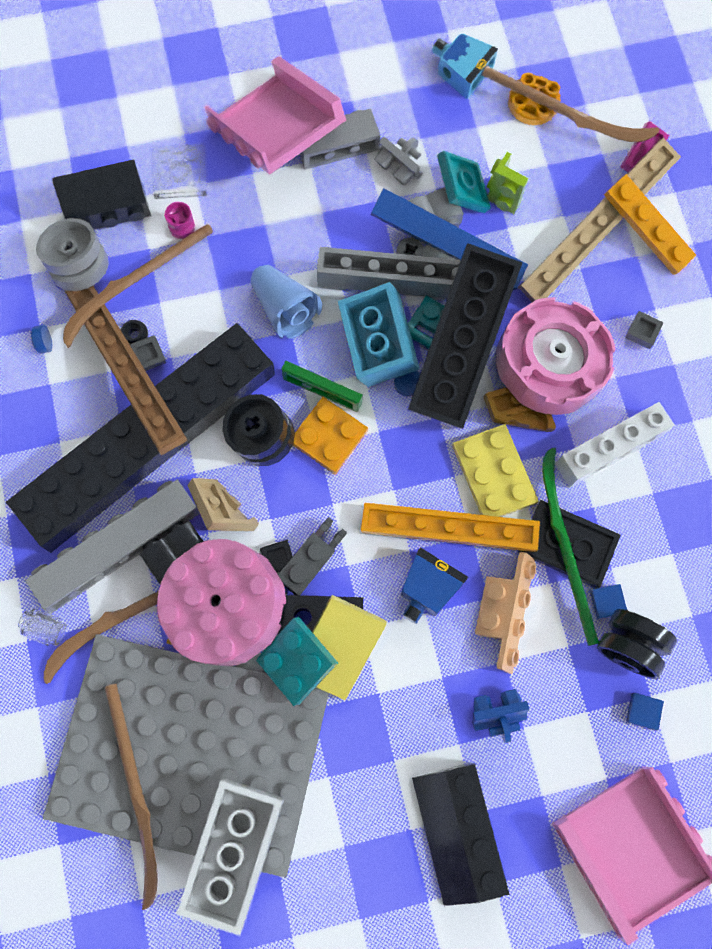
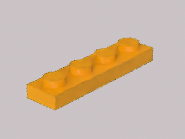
M627 174L622 176L603 194L673 275L678 274L697 256Z

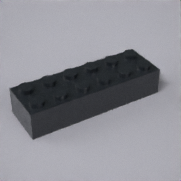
M467 243L407 410L460 429L464 428L523 262Z

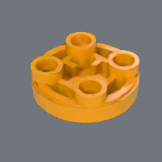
M531 72L522 74L521 78L517 80L561 102L560 85L558 82L551 81L543 76L534 75ZM510 90L508 107L512 115L520 122L528 125H541L552 120L557 112Z

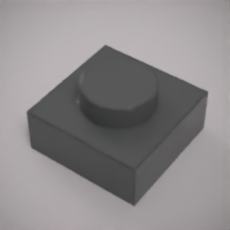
M638 311L625 338L651 349L664 322Z
M155 335L130 344L145 371L166 363Z

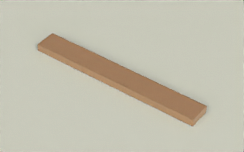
M94 286L80 291H65L76 312L98 295ZM103 305L84 325L162 456L188 440L106 305Z

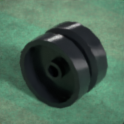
M250 394L239 398L229 407L223 418L222 432L225 442L246 462L255 466H270L280 462L289 453L294 444L295 429L292 420L272 398L265 395Z
M624 609L614 610L608 623L612 632L602 635L596 647L597 650L612 662L635 674L649 679H660L666 667L665 661L661 656L672 654L677 643V637L671 631L647 617Z

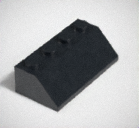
M470 762L412 777L443 905L475 904L510 895L475 763Z

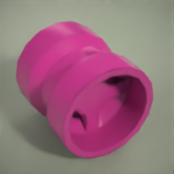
M173 202L167 206L164 216L173 237L184 239L195 231V222L190 207L184 202Z

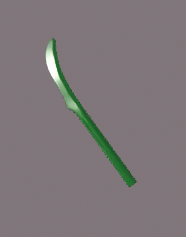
M555 447L545 453L542 465L543 481L551 515V526L559 543L587 645L592 646L598 644L599 639L559 507L554 473Z

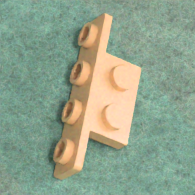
M519 552L514 580L486 576L475 634L478 636L502 640L497 669L509 674H513L514 667L519 662L518 645L520 637L523 636L525 631V621L523 619L525 609L529 607L531 601L529 591L531 579H534L536 575L535 560L526 552Z

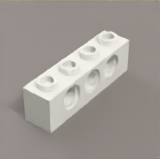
M657 402L563 454L555 465L571 488L664 436L675 424L661 403Z

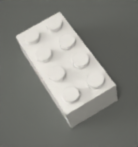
M220 780L176 915L240 936L247 919L284 798L231 780Z

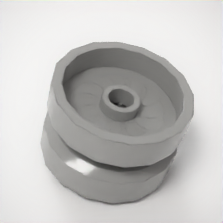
M68 218L57 221L43 231L36 243L37 256L55 284L66 291L88 289L98 283L106 274L109 266L108 255L92 226L82 219Z

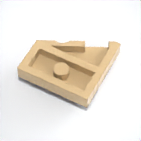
M192 478L187 485L207 530L255 531L258 527V520L255 517L248 519L239 510L242 504L234 496L230 495L217 479Z

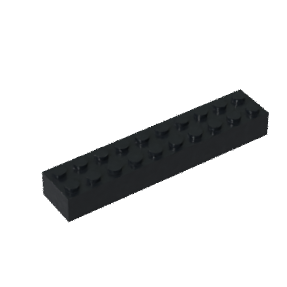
M235 323L155 386L188 441L161 456L132 405H130L5 503L37 543L52 553L222 418L229 407L239 398L252 394L275 375L273 362L238 323Z

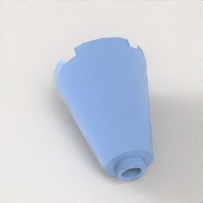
M271 265L259 266L253 271L250 283L274 331L279 337L287 336L289 339L302 335L314 324L312 318L316 313L320 315L323 304L316 293Z

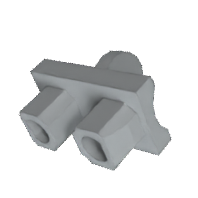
M383 136L379 141L382 148L374 158L376 163L384 170H387L396 160L400 166L392 175L403 186L411 181L413 177L419 179L423 172L420 170V166L409 158L412 156L418 160L421 157V153L417 150L419 141L414 137L408 141L401 137L397 141V144L402 147L400 150Z

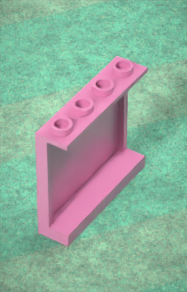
M280 56L271 61L275 76L223 112L218 114L208 105L204 107L208 116L206 122L212 132H218L228 145L233 144L241 156L244 157L246 155L256 168L259 169L261 167L269 175L346 121L339 97Z
M648 766L641 767L552 823L618 938L626 945H630L639 939L636 935L638 931L712 884V856L710 854L707 855L700 845L703 843V840L698 831L693 826H689L684 819L685 810L681 803L675 797L672 798L665 788L668 786V783L663 774L658 769L654 770L653 767Z

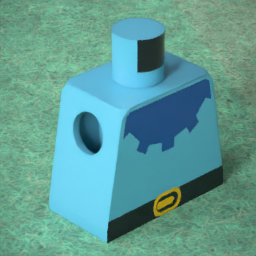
M461 33L451 44L441 38L437 39L432 48V53L440 57L439 76L468 100L485 77L482 76L484 68L486 66L491 68L495 66L498 48Z

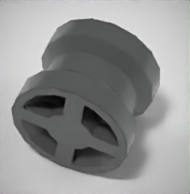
M404 238L397 245L396 254L423 256V244L415 238Z

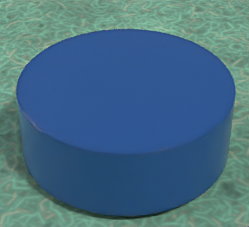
M44 324L33 326L31 329V339L35 350L40 354L51 352L53 348L52 338L47 326Z
M417 370L394 378L395 390L403 396H412L420 375L419 371Z

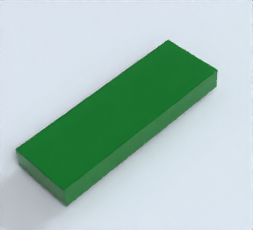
M285 360L281 368L283 380L352 411L359 412L363 402V394Z

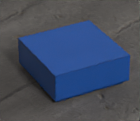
M621 584L590 590L597 620L611 617L616 609L627 610Z
M632 693L626 723L659 731L664 701Z

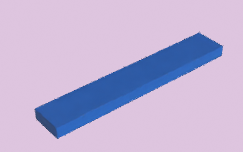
M385 188L382 189L370 214L456 260L461 259L464 248L469 243L523 262ZM522 263L513 290L518 288L529 264Z

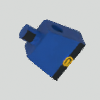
M420 547L400 593L402 597L410 601L402 616L414 624L418 623L425 611L436 616L467 581L468 576Z

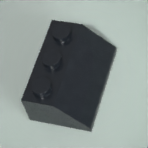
M134 159L52 178L65 219H82L88 222L93 229H98L102 227L111 228L119 223L128 221H140L145 217L151 216L146 191Z

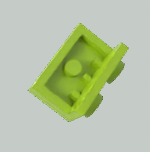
M507 151L502 160L497 158L490 171L492 176L486 188L489 189L488 199L490 202L494 203L502 211L515 214L520 206L529 178L508 167L512 154Z

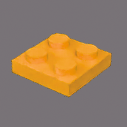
M322 397L295 432L293 446L336 475L367 434L369 428Z

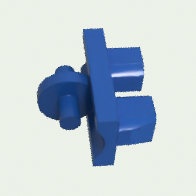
M517 689L502 692L500 698L503 706L495 708L492 707L490 696L475 697L472 720L474 732L489 729L490 737L501 735L504 743H510L511 733L521 731L519 722L528 719L527 712L530 711L528 701L522 702Z

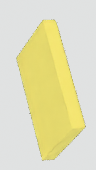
M331 595L312 633L336 659L338 664L316 687L346 700L387 625V620Z

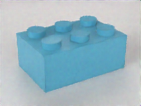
M390 282L338 301L356 377L360 382L370 387L420 370L400 293Z

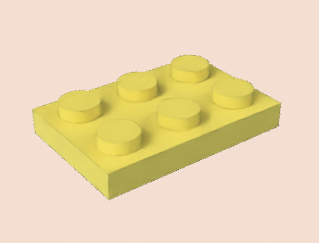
M506 424L453 442V450L480 515L503 517L539 502Z

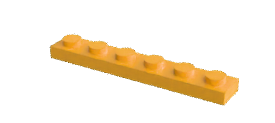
M364 502L361 533L537 552L540 521Z

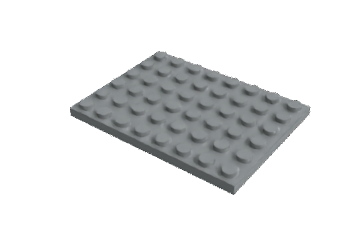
M96 634L42 819L141 843L138 823L104 688L117 684L143 791L142 794L150 812L153 846L195 856L220 780L227 779L284 798L261 872L287 878L329 693L315 687L300 705L293 706L266 673L236 666L200 663L186 658L180 653Z

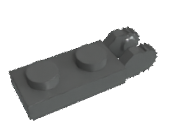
M330 517L322 523L315 533H312L278 574L284 587L294 595L302 594L334 554V549L348 533L342 528L334 535L329 545L325 543L320 537L332 526L333 520Z

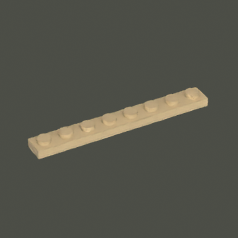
M663 137L641 158L627 175L646 195L681 156ZM604 197L519 285L518 289L531 302L547 298L623 219L621 214Z

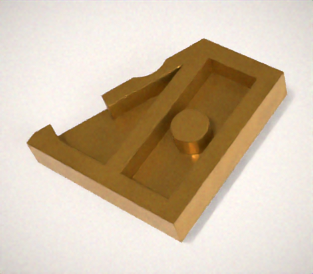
M507 387L487 392L483 396L493 423L544 432H552L556 429L551 414L537 412L518 402Z

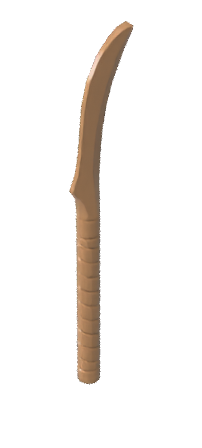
M486 66L482 73V76L568 117L576 124L577 128H587L626 142L649 140L656 136L660 130L657 127L628 128L610 124L553 99L489 66Z
M207 223L182 239V241H179L129 273V275L110 281L104 290L78 309L69 319L63 334L66 347H71L82 326L98 309L134 283L213 233L212 227Z
M159 590L126 608L113 612L105 611L96 622L61 644L47 660L44 670L45 684L50 683L66 660L79 648L95 638L96 634L100 635L130 617L157 605Z
M112 684L104 688L140 833L144 861L142 910H145L152 906L157 895L158 885L157 864L150 828V812L142 794L143 791L120 702L117 684Z

